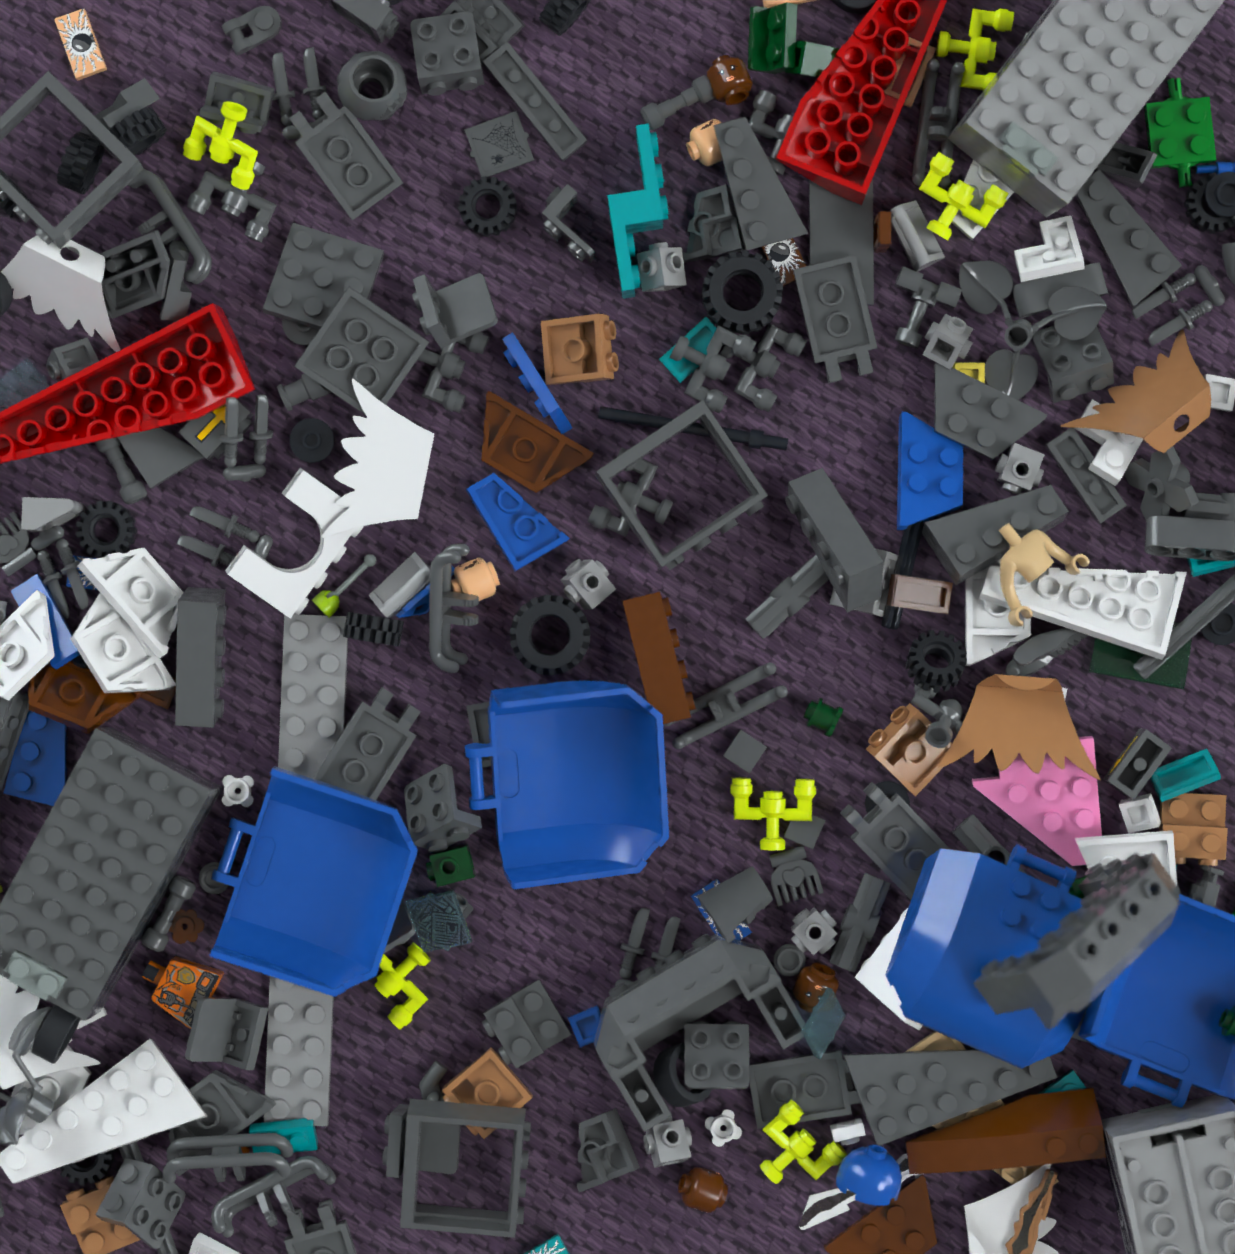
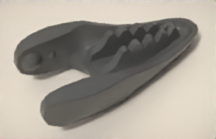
M1065 627L1036 635L1016 649L1013 660L1007 665L1005 673L1006 675L1029 677L1047 666L1053 658L1058 657V654L1063 655L1065 650L1070 651L1073 646H1077L1081 639L1084 640L1087 635Z

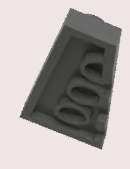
M1100 169L1086 180L1075 196L1091 228L1094 229L1105 255H1107L1115 271L1114 273L1133 308L1182 265Z

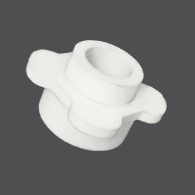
M232 775L224 777L222 784L225 786L224 796L222 797L223 804L228 807L233 804H242L244 807L250 806L254 801L251 796V787L254 785L253 778L248 775L243 778H234ZM236 788L241 789L240 794L235 793Z
M725 1109L721 1115L716 1117L710 1116L705 1121V1127L711 1131L713 1136L712 1142L715 1146L721 1147L725 1142L739 1139L742 1134L741 1128L734 1121L735 1115L732 1110ZM722 1125L726 1126L725 1131H722L720 1129Z

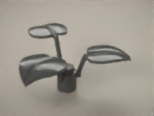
M990 260L964 262L960 266L959 283L967 304L981 314L992 313L998 304L1002 308L1005 324L1008 326L1005 331V341L1008 346L1013 348L1014 352L1009 349H1000L990 355L985 364V379L988 386L1017 400L1030 391L1039 373L1036 359L1028 354H1020L1021 349L1030 342L1033 332L1055 320V329L1059 335L1070 340L1082 339L1096 328L1107 309L1106 302L1095 292L1083 287L1068 286L1057 290L1049 298L1048 305L1053 313L1052 315L1047 316L1034 325H1031L1025 319L1013 321L1007 304L1003 300L1010 295L1013 289V279L1010 271L1004 265Z
M52 1007L41 1008L26 1015L18 1023L10 1038L8 1047L14 1051L12 1058L32 1088L24 1087L13 1097L0 1092V1099L7 1102L6 1106L0 1108V1144H18L19 1130L25 1115L37 1123H41L52 1112L54 1102L40 1093L43 1087L35 1081L21 1060V1056L25 1055L32 1048L36 1036Z

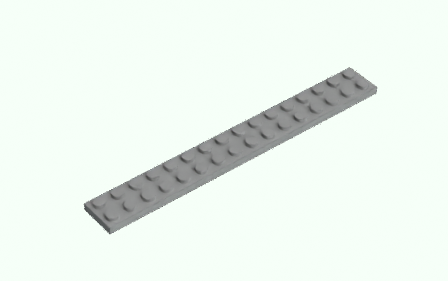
M284 614L278 767L313 779L345 729L348 638L343 637L347 616H331L328 618L323 615L293 614L290 619ZM270 976L265 1096L274 1100L276 1105L264 1114V1122L306 1118L307 1120L313 1119L315 1126H328L334 996Z

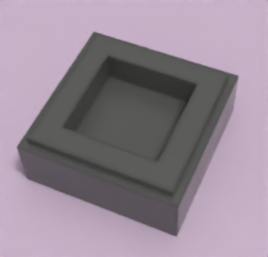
M740 729L723 756L750 774L767 747Z
M812 814V821H790L783 837L813 850L826 820Z

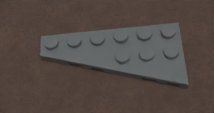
M977 1049L843 1054L875 1143L879 1146L1057 1078L1050 1057L1020 1069Z

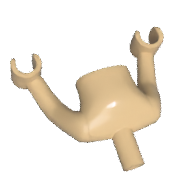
M1007 523L999 530L1011 546L1000 561V585L1011 610L1008 620L1011 625L1020 627L1023 626V622L1019 619V612L1026 619H1030L1033 612L1029 607L1021 606L1014 587L1015 571L1020 573L1030 583L1054 563L1050 556L1063 563L1066 571L1071 575L1080 574V570L1075 564L1076 561L1080 566L1087 567L1089 559L1083 554L1071 556L1057 546L1044 532L1037 529L1032 530L1021 538L1010 523Z

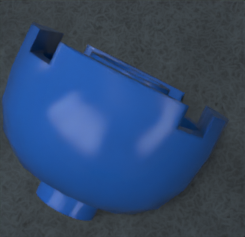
M869 1145L868 1147L852 1150L842 1160L836 1176V1186L845 1195L847 1189L855 1193L854 1200L870 1205L886 1206L890 1204L892 1198L894 1201L898 1199L902 1180L900 1166L882 1146Z

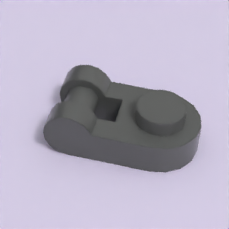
M260 6L238 18L225 22L221 28L226 36H230L233 42L232 49L238 56L274 38L281 30L282 21L274 8ZM250 26L253 35L245 38L241 30Z

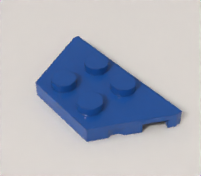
M903 411L899 415L897 530L907 529L909 525L921 521L932 520L940 514L957 511L963 505V446L934 432L933 427Z

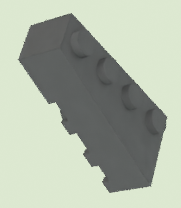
M823 468L788 482V496L785 497L787 507L792 514L796 515L803 533L808 538L846 612L848 613L881 599L884 562Z
M1052 485L926 522L922 534L955 585H958L1000 560L1011 548L1010 544L999 532L1004 525L1010 523L1022 538L1035 529L1044 533L1064 521L1069 511Z
M188 587L178 600L175 726L214 728L218 718H223L224 699H219L220 687L224 686L225 669L221 668V662L226 647V640L223 637V628L226 622V589Z

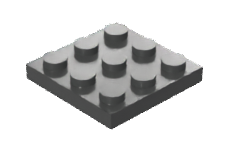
M292 223L263 306V313L319 330L349 286L366 298H370L384 256V250Z
M349 286L301 355L295 367L364 413L355 394L352 379L356 380L374 397L386 405L428 345L429 340Z

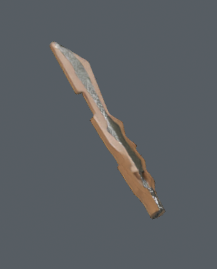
M1046 1169L1039 1186L1029 1192V1201L1020 1209L1019 1220L1014 1222L1015 1235L1005 1244L1009 1254L1033 1253L1038 1238L1039 1223L1041 1219L1045 1221L1053 1195V1186L1058 1176L1057 1172Z

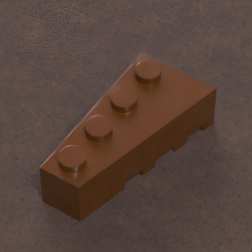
M656 592L624 600L623 606L647 702L663 714V724L691 718L690 711L696 708L692 692H685L682 679H686L688 676L684 660L677 661L674 648L680 647L676 628L669 629L667 617L672 616L668 597L662 598L661 593Z

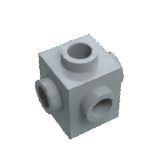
M667 242L649 245L648 251L637 254L642 292L667 291L687 285L681 247H668Z
M945 314L939 324L933 322L925 336L929 343L922 355L951 370L957 358L965 359L973 342L969 341L968 338L973 328L966 325L962 319Z
M1017 443L1012 444L1007 455L1001 454L995 469V472L1000 473L997 481L1004 483L1002 487L1004 490L1017 495L1021 494L1022 491H1031L1032 486L1037 488L1044 473V470L1040 469L1044 454ZM1017 466L1023 469L1022 476L1016 472Z
M577 559L565 569L567 575L561 579V582L565 585L563 591L573 603L576 604L578 602L583 609L593 610L616 590L607 578L609 572L598 560L594 562L593 559L583 561Z
M815 907L810 911L805 908L793 918L792 921L795 924L791 927V930L795 935L791 940L803 953L809 950L813 955L818 951L824 954L836 943L833 938L837 933L833 927L837 923L825 909L819 913ZM812 927L820 928L821 934L818 938H811L809 936V930Z
M672 1116L646 1131V1135L643 1137L646 1153L651 1154L654 1168L685 1162L691 1158L689 1148L692 1145L691 1132L688 1127L684 1126L683 1119L673 1121Z

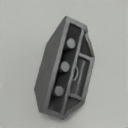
M158 230L100 253V255L105 257V271L101 284L109 318L119 317L165 298L170 259Z

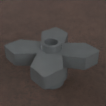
M1174 446L1165 453L1160 451L1152 453L1151 463L1143 458L1131 462L1124 473L1129 485L1145 491L1140 506L1145 520L1152 516H1169L1170 507L1181 512L1199 503L1192 485L1189 484L1190 473L1181 464Z

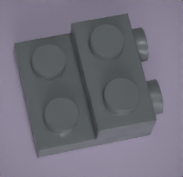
M326 0L332 10L380 43L386 37L391 39L400 26V23L396 21L398 16L392 13L393 10L389 7L391 3L388 0Z
M540 979L493 1005L483 1013L486 1019L482 1021L486 1032L491 1038L495 1035L502 1044V1047L498 1048L502 1059L506 1065L513 1063L516 1069L572 1034Z

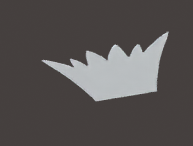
M38 235L24 243L16 256L1 271L6 276L11 289H14L13 298L21 299L30 295L35 314H44L55 309L59 320L67 330H70L79 319L83 328L91 337H93L94 329H96L99 335L115 352L120 351L121 349L109 321L101 283L105 271V257L72 240L62 248L66 247L80 255L74 261L62 258L60 248L53 242L47 245Z
M352 379L354 391L367 418L353 416V420L360 431L365 434V437H350L341 440L344 449L358 463L338 471L334 478L355 489V491L342 496L336 501V505L349 507V509L329 525L321 538L371 524L418 519L434 433L423 429L390 409L354 379Z
M0 975V1087L5 1090L27 1081V1078L12 1058L14 1051L10 1050L8 1045L18 1023L26 1015L37 1009L40 997L27 990L16 993L18 986ZM31 1049L21 1056V1060L33 1078L62 1070L101 1064L89 1056L64 1050L61 1057L54 1064L31 1053Z
M1051 1164L1041 1166L1032 1174L993 1195L964 1205L969 1254H1009L1005 1244L1015 1235L1014 1222L1019 1220L1020 1209L1028 1203L1029 1192L1039 1186L1046 1169H1050ZM1043 1196L1037 1197L1032 1207L1024 1212L1023 1226L1019 1236L1012 1244L1013 1254H1020L1022 1249L1028 1247L1029 1227L1034 1218L1033 1213L1037 1211ZM1046 1217L1045 1221L1041 1219L1038 1238L1032 1254H1059L1054 1248L1038 1241L1055 1226V1219Z

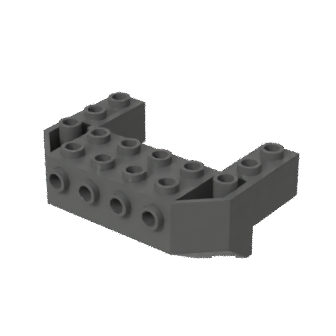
M1136 853L1123 861L1117 858L1107 865L1102 866L1101 863H1098L1091 867L1085 873L1087 878L1078 885L1085 896L1080 902L1082 907L1077 912H1072L1062 918L1059 922L1061 925L1059 929L1043 936L1038 941L1039 947L1034 952H1029L1019 958L1011 956L1001 962L993 960L981 969L982 975L974 982V985L996 1015L1032 1008L1047 1029H1052L1059 1024V1021L1069 1011L1073 1010L1077 1013L1091 1003L1171 926L1179 906L1180 890L1154 853L1142 856Z
M707 933L695 939L691 943L693 945L691 949L684 953L681 950L671 953L664 958L665 964L657 969L650 966L636 975L638 980L628 986L625 982L621 983L608 992L610 996L604 1001L594 1039V1046L610 1077L615 1081L644 1132L669 1118L672 1114L643 1064L647 1061L643 1051L684 1028L685 1024H691L743 993L748 1001L752 998L754 999L783 1049L811 1033L783 986L781 979L759 945L737 939L727 943L721 935L714 934L710 937Z

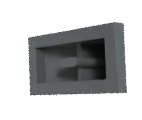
M1116 142L1095 170L1100 169L1104 175L1136 190L1143 184L1157 154Z

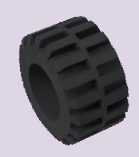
M742 250V253L734 251L724 258L723 256L720 257L709 268L703 283L702 303L708 313L707 316L717 324V327L719 325L733 333L746 335L749 332L761 330L762 327L772 321L782 301L783 285L780 282L779 272L774 270L773 264L769 260L765 261L762 259V255L758 253L753 255L749 254V251ZM737 275H746L753 278L759 284L761 298L753 309L738 311L731 308L725 302L723 289L730 278Z
M543 595L531 599L519 608L520 610L515 614L512 626L510 627V643L515 656L526 668L539 674L557 675L571 670L584 658L590 644V628L586 616L575 603L561 596ZM546 616L560 618L565 622L569 630V641L566 647L556 654L542 653L532 642L531 632L533 626L539 619Z

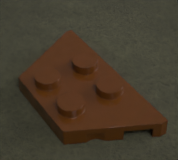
M487 392L481 461L537 494L593 457V452L494 393Z
M70 661L57 670L48 662L28 682L30 711L86 734H89L139 699L143 691L104 693L90 669L77 667Z
M922 1174L912 1179L900 1188L896 1201L892 1198L889 1205L876 1206L826 1243L824 1249L830 1254H924L937 1244L925 1176Z

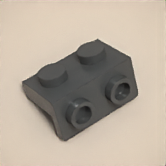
M213 71L210 74L205 105L200 109L199 115L208 118L207 120L210 123L223 125L225 118L220 112L223 102H235L248 110L245 120L237 122L238 130L248 134L261 132L268 124L275 88Z

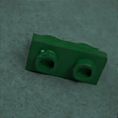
M786 2L772 8L759 6L750 8L748 69L750 71L777 74L795 68L797 4Z

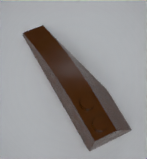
M1093 1087L1029 1094L1019 1098L1017 1101L997 1106L985 1113L965 1118L956 1124L942 1127L905 1141L909 1174L1005 1169L1106 1158L1103 1126Z

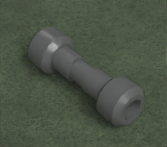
M703 75L693 80L692 87L684 90L680 95L671 100L667 99L658 105L651 102L642 107L640 114L645 124L649 123V129L655 130L663 126L666 118L672 116L676 111L685 106L689 107L698 101L705 104L714 99L708 77Z
M118 437L94 442L98 451L106 454L109 463L113 465L117 473L116 477L121 485L119 494L123 502L131 505L144 499L147 495V490L143 482L136 480L131 469L128 468L124 460L125 457L119 447L121 442Z
M180 875L172 878L168 886L170 894L164 904L165 907L161 915L157 917L153 927L146 928L141 938L143 945L157 952L164 951L169 941L167 933L173 923L172 920L176 912H179L184 900L191 899L196 890L194 882Z

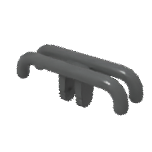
M931 59L927 63L912 170V182L916 186H921L925 179L929 140L942 141L940 153L950 159L953 157L954 143L947 138L957 125L961 82L965 71V66L961 62L955 63L952 67L946 107H933L940 63L936 59ZM951 172L941 179L938 184L939 187L943 189L950 187Z
M143 169L127 186L136 189L142 185H148L163 210L141 224L138 229L144 235L171 221L173 226L160 235L162 242L166 246L179 236L182 238L194 258L193 266L185 272L184 278L193 284H200L208 277L212 268L210 253L165 182L153 172Z
M464 543L452 544L446 547L442 553L436 555L430 567L429 653L435 666L448 673L458 672L459 665H464L468 662V656L465 653L458 652L451 646V624L473 626L478 624L479 617L472 613L451 609V606L474 607L479 604V597L476 595L451 592V563H459L461 556L468 555L470 551L469 546Z
M771 662L766 663L693 699L696 709L690 711L691 715L709 706L714 718L675 737L672 741L673 747L678 750L786 697L788 689L783 685L768 690L740 705L734 693L773 675L776 672V665ZM678 721L671 722V723H667V724H663V725L666 726V727H668V726H671L672 724H674V723H676V722H678Z
M277 1133L178 1138L171 1142L167 1148L166 1156L168 1162L163 1168V1178L165 1182L173 1183L176 1180V1172L178 1170L213 1168L217 1182H225L227 1176L226 1167H232L236 1180L245 1181L246 1166L260 1165L273 1166L278 1170L281 1177H287L291 1173V1168L288 1161L283 1157H291L293 1155V1147L287 1138ZM274 1146L280 1149L282 1156L270 1152L242 1153L241 1147ZM212 1149L211 1155L179 1156V1152L184 1150Z
M303 1156L289 1163L291 1168L289 1176L281 1177L276 1169L222 1197L217 1201L212 1210V1226L215 1232L222 1233L227 1238L231 1237L234 1233L232 1225L234 1215L258 1202L267 1224L273 1227L278 1222L269 1196L276 1194L284 1214L290 1218L296 1215L286 1187L312 1174H316L327 1185H332L336 1181V1175L329 1165L317 1157Z

